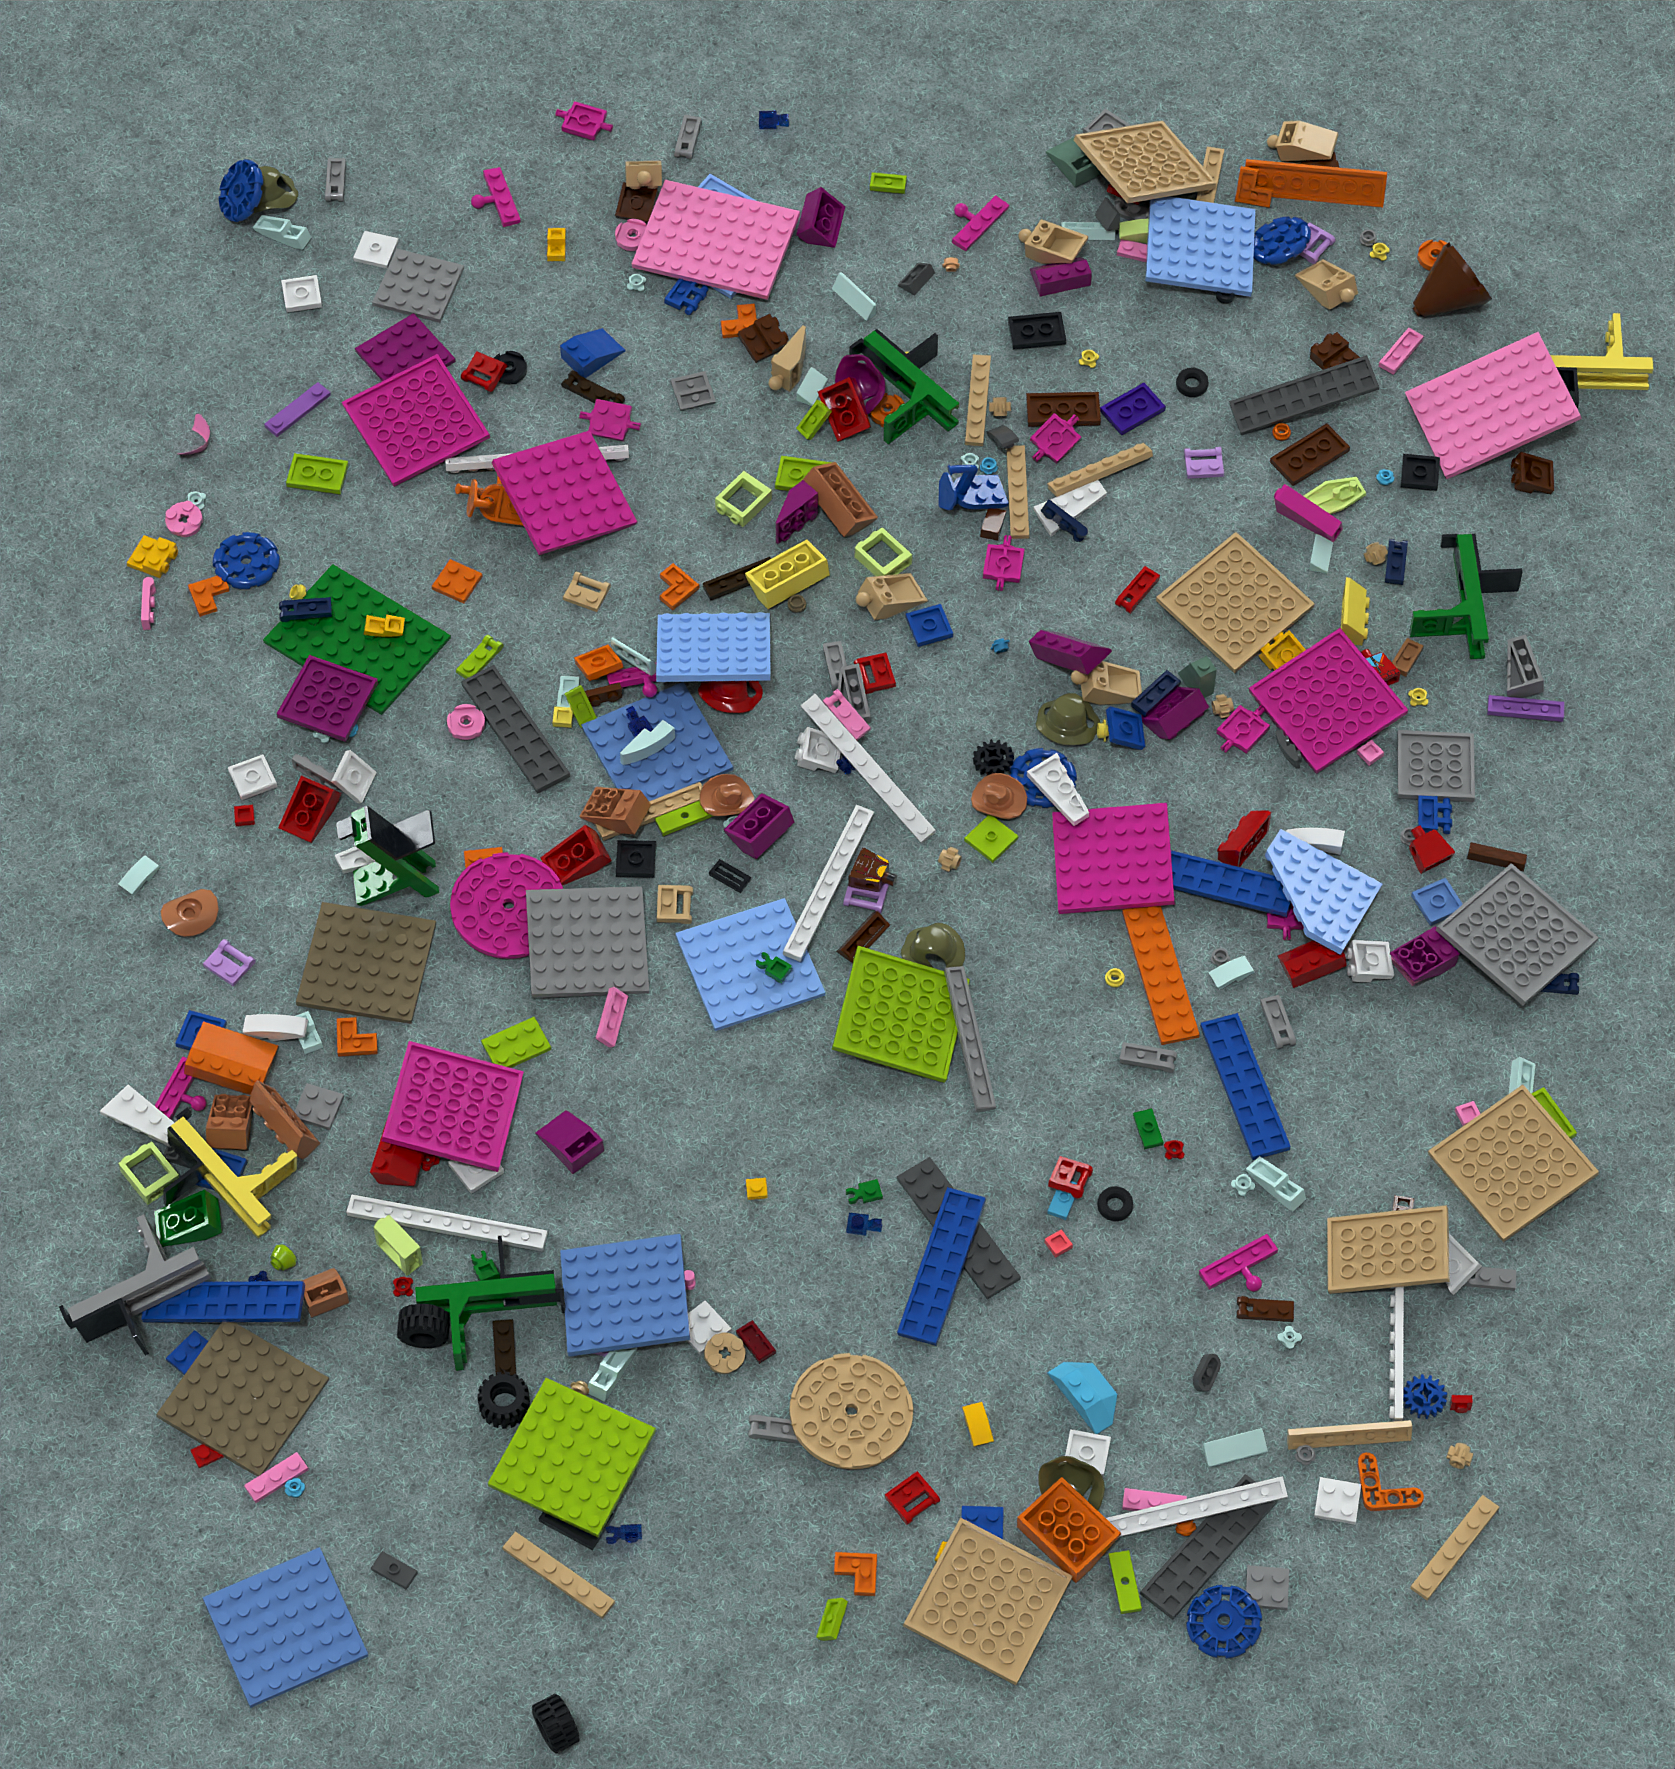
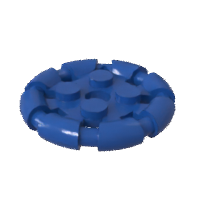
M249 159L235 162L228 169L229 172L224 175L220 185L219 206L221 212H224V217L232 222L244 221L254 213L253 209L259 205L262 197L261 185H263V175L261 169L258 168L254 161Z
M1289 216L1273 219V222L1268 225L1265 223L1254 233L1256 235L1254 237L1253 258L1262 264L1270 263L1271 265L1288 262V259L1297 257L1307 247L1306 244L1311 239L1310 227L1304 220L1298 217L1290 218Z
M243 532L242 535L235 536L234 534L220 543V548L214 552L213 567L216 568V575L224 582H227V584L232 585L233 588L250 589V587H259L267 583L273 577L272 574L278 570L280 556L277 554V547L269 538H263L258 533ZM245 542V545L238 546L237 543ZM246 558L251 560L249 564L241 563Z
M1036 748L1026 751L1023 756L1019 755L1013 761L1014 764L1010 767L1011 774L1009 776L1017 779L1024 787H1027V805L1033 807L1035 805L1042 806V808L1054 807L1053 803L1027 777V771L1043 762L1042 758H1049L1057 753L1061 764L1067 770V775L1076 787L1077 774L1072 762L1067 761V757L1064 754L1053 749L1047 751L1043 750V748ZM1018 774H1024V778L1019 777Z
M1216 1585L1205 1589L1202 1595L1195 1597L1187 1612L1189 1617L1188 1622H1186V1628L1191 1641L1199 1646L1198 1649L1211 1657L1226 1656V1659L1240 1656L1246 1652L1245 1650L1249 1646H1253L1261 1633L1260 1621H1262V1613L1258 1603L1250 1598V1594L1237 1586L1223 1587V1585ZM1222 1595H1230L1229 1601H1222ZM1210 1600L1212 1603L1206 1607L1204 1603ZM1244 1602L1246 1607L1242 1609L1239 1604ZM1227 1616L1230 1622L1224 1626L1218 1623L1219 1618ZM1197 1617H1203V1622H1197ZM1245 1619L1251 1620L1252 1625H1246ZM1205 1632L1209 1636V1638H1207L1206 1640L1202 1638V1635ZM1240 1635L1245 1638L1241 1643L1236 1640ZM1218 1643H1226V1648L1218 1647Z

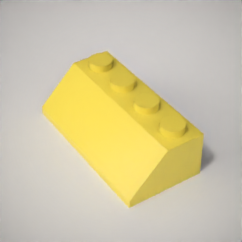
M807 539L745 573L758 600L767 609L830 575L827 559Z

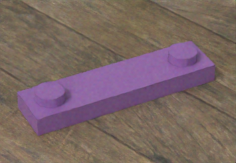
M317 382L264 424L265 428L276 437L280 436L331 396L330 392Z
M1489 695L1487 715L1563 722L1564 702Z

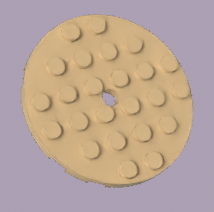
M844 1353L833 1355V1357L823 1361L822 1359L800 1376L791 1395L789 1414L795 1436L800 1444L816 1459L837 1468L863 1469L886 1461L902 1447L911 1429L913 1403L905 1382L890 1366L867 1355L858 1356ZM853 1407L856 1409L857 1414L847 1415L846 1409Z

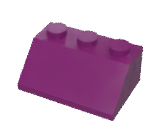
M822 187L807 193L796 235L807 244L835 248L846 206Z
M1081 257L1075 258L1072 263H1052L1029 269L1040 297L1091 286L1092 272L1087 259Z
M1177 687L1146 717L1142 715V723L1159 738L1170 740L1176 737L1177 732L1181 729L1187 728L1195 718L1201 717L1209 706L1199 688Z
M761 793L724 829V832L743 853L757 859L795 822L789 806Z

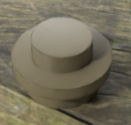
M801 595L791 596L788 600L789 610L796 613L802 612L806 608V600Z

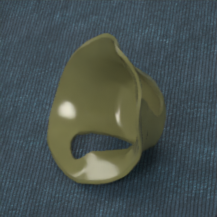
M259 167L263 175V185H261L263 192L259 205L253 209L254 213L267 209L288 208L293 205L298 197V191L294 186L293 180L289 176L280 173L274 167ZM279 177L284 180L292 192L285 191L277 186Z
M1067 693L1056 700L1044 703L1040 707L1036 728L1045 737L1058 744L1081 745L1087 744L1094 739L1097 734V723H1100V719L1089 702L1083 701V698L1076 693ZM1050 708L1047 714L1045 715V709ZM1086 713L1088 718L1094 722L1092 728L1087 726Z
M934 923L927 927L912 930L906 937L901 949L902 959L933 968L925 955L936 954L945 961L946 968L963 966L965 960V948L960 935L952 927L944 923Z
M1072 1456L1057 1457L1040 1467L1038 1482L1041 1495L1063 1477L1082 1496L1092 1485L1088 1502L1096 1510L1100 1509L1105 1486L1102 1475L1095 1467Z

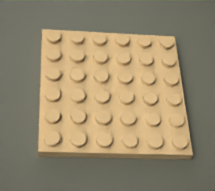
M1163 121L1075 135V143L1127 204L1215 189L1217 182Z
M1237 532L1156 597V601L1234 673L1260 653V649L1267 643H1272L1275 636L1281 631L1284 633L1314 608L1315 605L1313 601Z
M1523 1084L1428 1151L1429 1156L1503 1242L1599 1175V1171Z
M960 1518L903 1626L1006 1681L1017 1685L1068 1587L1072 1575Z

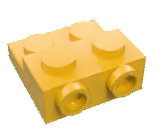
M144 535L127 561V566L161 578L163 573L166 574L168 572L171 560H174L178 555L176 543L161 537L156 540Z
M1290 630L1285 634L1281 631L1273 638L1275 642L1272 645L1267 643L1260 649L1262 653L1259 655V658L1270 670L1273 668L1275 671L1306 649Z

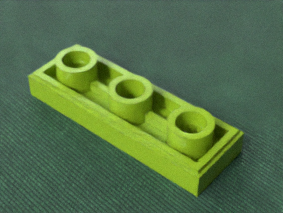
M700 801L656 817L655 823L662 836H665L714 816L706 813L700 805Z
M1129 1550L1109 1553L1108 1558L1120 1614L1141 1611L1142 1607ZM1126 1581L1128 1584L1124 1585L1121 1582Z

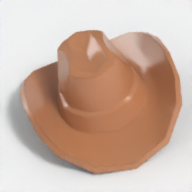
M993 773L985 776L976 785L971 797L972 807L980 812L999 818H1016L1026 809L1027 793L1024 786L1017 779L1006 774Z
M722 774L709 779L703 785L699 795L700 805L706 813L713 816L740 814L754 801L750 787L742 778L734 774Z
M200 889L167 902L163 905L160 912L163 923L173 933L180 936H194L204 932L213 925L219 908L217 897L212 891Z

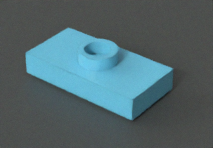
M1056 1190L1047 1214L1066 1220L1075 1198L1071 1193Z

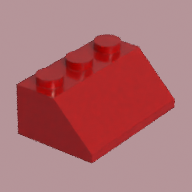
M1269 810L1250 811L1247 816H1243L1236 830L1232 829L1229 833L1228 840L1219 845L1217 860L1225 864L1241 867L1268 833L1271 812Z
M1314 940L1277 956L1293 988L1347 966L1344 952L1340 955Z
M381 1136L370 1170L371 1175L379 1184L415 1186L425 1152L381 1141Z

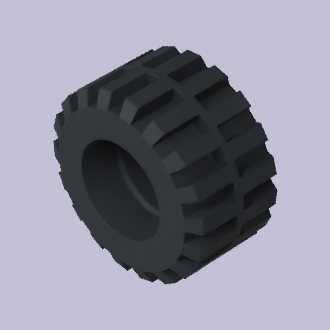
M412 1304L405 1306L399 1311L397 1338L402 1343L417 1348L442 1346L448 1341L450 1315L443 1308L435 1305Z
M497 1372V1376L490 1375L489 1380L485 1379L482 1382L483 1386H480L478 1389L477 1398L481 1416L483 1419L486 1418V1423L489 1425L493 1422V1427L498 1428L499 1425H502V1429H507L506 1425H510L513 1428L515 1427V1422L519 1424L522 1422V1417L525 1416L530 1407L528 1387L522 1378L519 1379L516 1374L511 1376L510 1372L505 1374ZM503 1393L511 1394L515 1397L514 1402L508 1406H498L492 1402L497 1395Z
M553 1694L532 1705V1714L546 1744L554 1753L557 1754L579 1742V1732L575 1721L559 1695Z

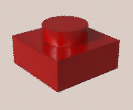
M253 804L234 806L236 826L255 825Z
M1452 1395L1450 1410H1455L1457 1413L1471 1411L1473 1404L1472 1395Z

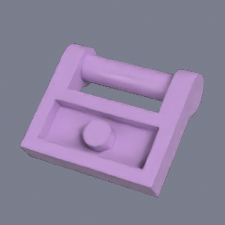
M1309 222L1311 239L1306 244L1305 250L1299 255L1306 258L1308 262L1316 264L1319 256L1329 245H1333L1336 240L1333 235ZM1320 239L1324 240L1313 253L1310 251Z
M1221 447L1205 450L1184 449L1187 479L1224 477ZM1191 457H1216V459L1191 460Z
M883 883L879 892L848 886L843 905L871 909L881 914L889 885ZM855 894L859 896L878 899L877 903L866 900L852 898V895Z
M224 939L220 942L218 948L206 959L203 966L234 986L255 964L256 960L251 956L247 957L231 946L229 941ZM226 951L244 964L240 967L222 954Z

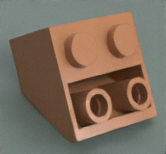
M335 1268L301 1280L305 1283L303 1300L311 1318L349 1303L346 1288Z

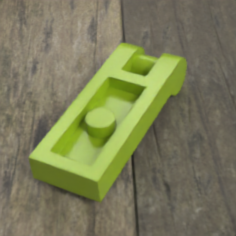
M487 634L477 648L458 666L456 673L467 679L481 672L502 650L503 643L494 641L493 637ZM488 646L492 648L490 651L486 649Z

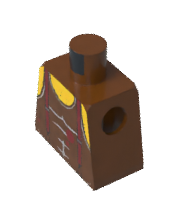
M862 847L849 874L848 886L879 892L883 883L894 886L897 875L889 873L888 860Z

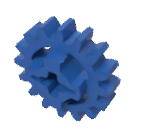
M1421 1374L1420 1379L1414 1376L1412 1382L1407 1381L1406 1387L1403 1388V1401L1406 1402L1405 1409L1411 1408V1415L1415 1412L1418 1413L1417 1418H1420L1422 1414L1425 1415L1426 1419H1428L1429 1414L1436 1417L1437 1411L1441 1413L1443 1406H1446L1447 1392H1443L1445 1386L1438 1385L1439 1379L1432 1381V1375L1428 1379H1425L1423 1374Z

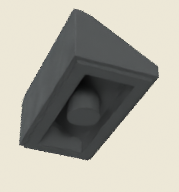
M1106 197L1097 209L1095 216L1106 231L1118 230L1120 213Z
M917 263L897 286L915 296L935 274V271L931 264Z

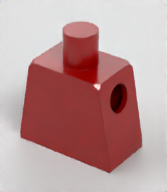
M1421 825L1411 830L1415 839L1411 842L1409 850L1421 874L1451 859L1455 854L1454 849L1437 830L1434 829L1425 833Z

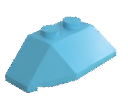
M1063 1362L1047 1372L1095 1434H1099L1113 1424L1117 1393L1093 1363Z

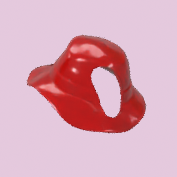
M702 681L698 688V694L709 706L718 711L744 713L754 709L755 705L762 698L763 689L759 681H749L750 687L756 692L753 697H749L746 681Z

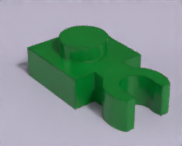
M765 952L761 953V958L765 959L764 962L756 960V966L760 969H765V974L779 983H782L792 970V965L777 956L772 960Z
M878 1179L859 1183V1189H846V1195H855V1197L848 1199L849 1204H855L859 1199H862L863 1204L883 1199Z
M481 1251L482 1258L479 1259L475 1258L474 1254L471 1255L474 1265L473 1270L479 1281L500 1279L493 1260L487 1261L485 1251Z

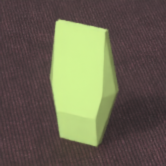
M1357 477L1325 481L1305 494L1304 497L1329 514L1344 510L1366 496V491Z

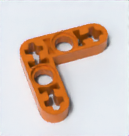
M1367 1452L1359 1456L1357 1466L1363 1504L1367 1510L1383 1511L1421 1506L1424 1494L1418 1488L1381 1490L1376 1457ZM1364 1459H1368L1369 1462H1372L1370 1463L1369 1472H1366L1367 1468L1366 1464L1363 1463ZM1372 1478L1376 1484L1370 1487L1364 1483V1480ZM1373 1491L1374 1500H1378L1376 1501L1375 1505H1372V1503L1369 1501L1371 1496L1370 1492ZM1402 1494H1405V1498H1408L1405 1500V1503H1403ZM1411 1494H1415L1416 1497H1419L1417 1498V1502H1413V1499L1410 1498ZM1395 1495L1399 1498V1502L1391 1504L1388 1501V1497Z

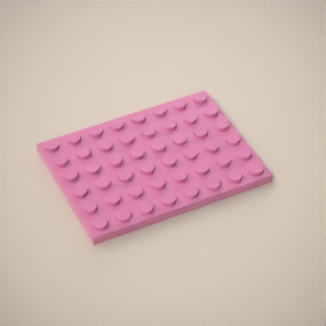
M665 180L632 261V268L768 300L800 217V211Z
M1539 332L1405 392L1435 457H1440L1439 465L1446 479L1452 478L1582 419Z

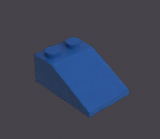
M603 328L573 336L560 345L561 358L584 378H587L625 352V349Z

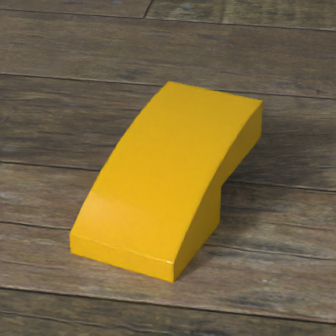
M548 228L547 261H565L566 228Z
M367 615L364 635L379 637L402 636L405 618L386 615V618Z
M979 1402L963 1406L962 1410L973 1446L993 1442L994 1439L983 1403Z

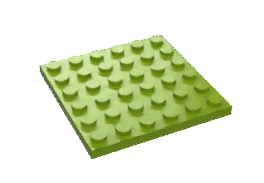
M857 946L831 1050L945 1083L958 1031L944 971Z
M545 1378L488 1481V1486L599 1538L652 1440L656 1428Z

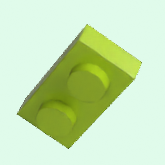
M872 172L870 191L905 194L907 176Z
M816 400L796 429L805 438L812 440L832 411L822 401Z
M581 685L564 693L580 728H582L581 724L597 719Z
M844 1598L827 1600L816 1638L822 1641L837 1639L848 1603L847 1600Z

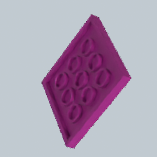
M414 313L355 348V352L381 381L436 354L439 355L446 367L456 362L455 357Z
M309 655L280 706L277 718L346 742L375 690L378 679Z

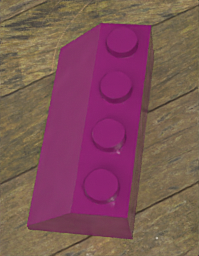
M1040 630L1029 640V644L1037 659L1070 670H1076L1086 675L1112 652L1110 648L1053 631Z

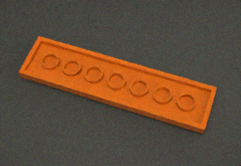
M1246 159L1245 167L1258 169L1256 186L1272 188V197L1383 207L1387 172Z
M1161 906L1122 910L1161 1045L1199 1038L1198 1027Z

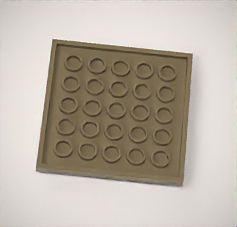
M322 902L296 1005L412 1024L436 921Z
M222 1322L156 1416L199 1443L223 1455V1457L259 1476L269 1467L325 1387L329 1377L237 1323Z

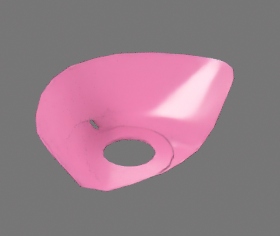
M200 414L195 415L192 430L199 433L206 443L196 450L178 453V455L195 454L206 449L210 430L207 422Z

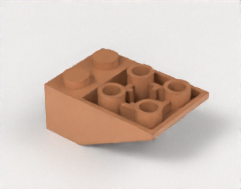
M595 787L579 817L617 833L635 835L651 804L641 790Z
M227 1094L214 1096L206 1125V1143L211 1148L247 1150L253 1105L249 1101L251 1096Z

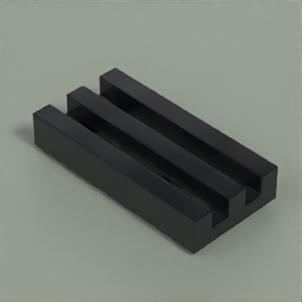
M721 859L709 871V876L739 893L751 881L749 875ZM721 866V867L727 869L728 871H730V872L734 873L735 875H737V876L741 877L742 879H744V881H741V880L737 879L736 877H734V876H733L732 874H730L729 872H725V871H723L722 869H720V868H718V867Z

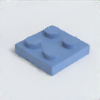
M1446 878L1413 891L1411 897L1430 926L1445 920L1463 905Z

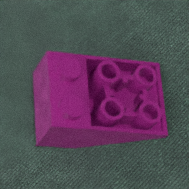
M804 480L789 490L776 520L777 544L781 541H787L793 532L800 531L809 520L813 521L818 515V492Z
M1436 926L1390 952L1392 958L1414 982L1439 976L1456 966L1460 953L1436 931Z
M567 1110L535 1132L539 1139L572 1174L604 1152L601 1137L589 1125Z

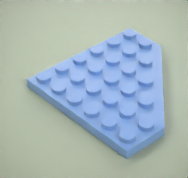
M1280 829L1267 849L1265 857L1267 861L1271 862L1273 866L1272 871L1277 881H1281L1283 885L1282 890L1287 900L1291 901L1294 907L1293 912L1298 922H1302L1305 935L1341 955L1380 890L1382 883Z

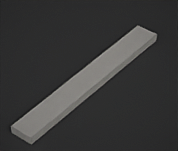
M964 966L945 968L944 974L976 1112L995 1110V1099Z

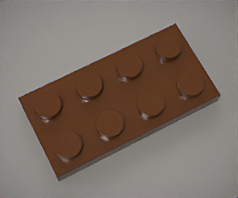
M1099 392L1026 393L1028 427H1041L1054 413L1066 421L1075 414L1079 421L1073 426L1101 425Z
M1326 423L1271 457L1270 463L1294 486L1349 452L1350 446Z

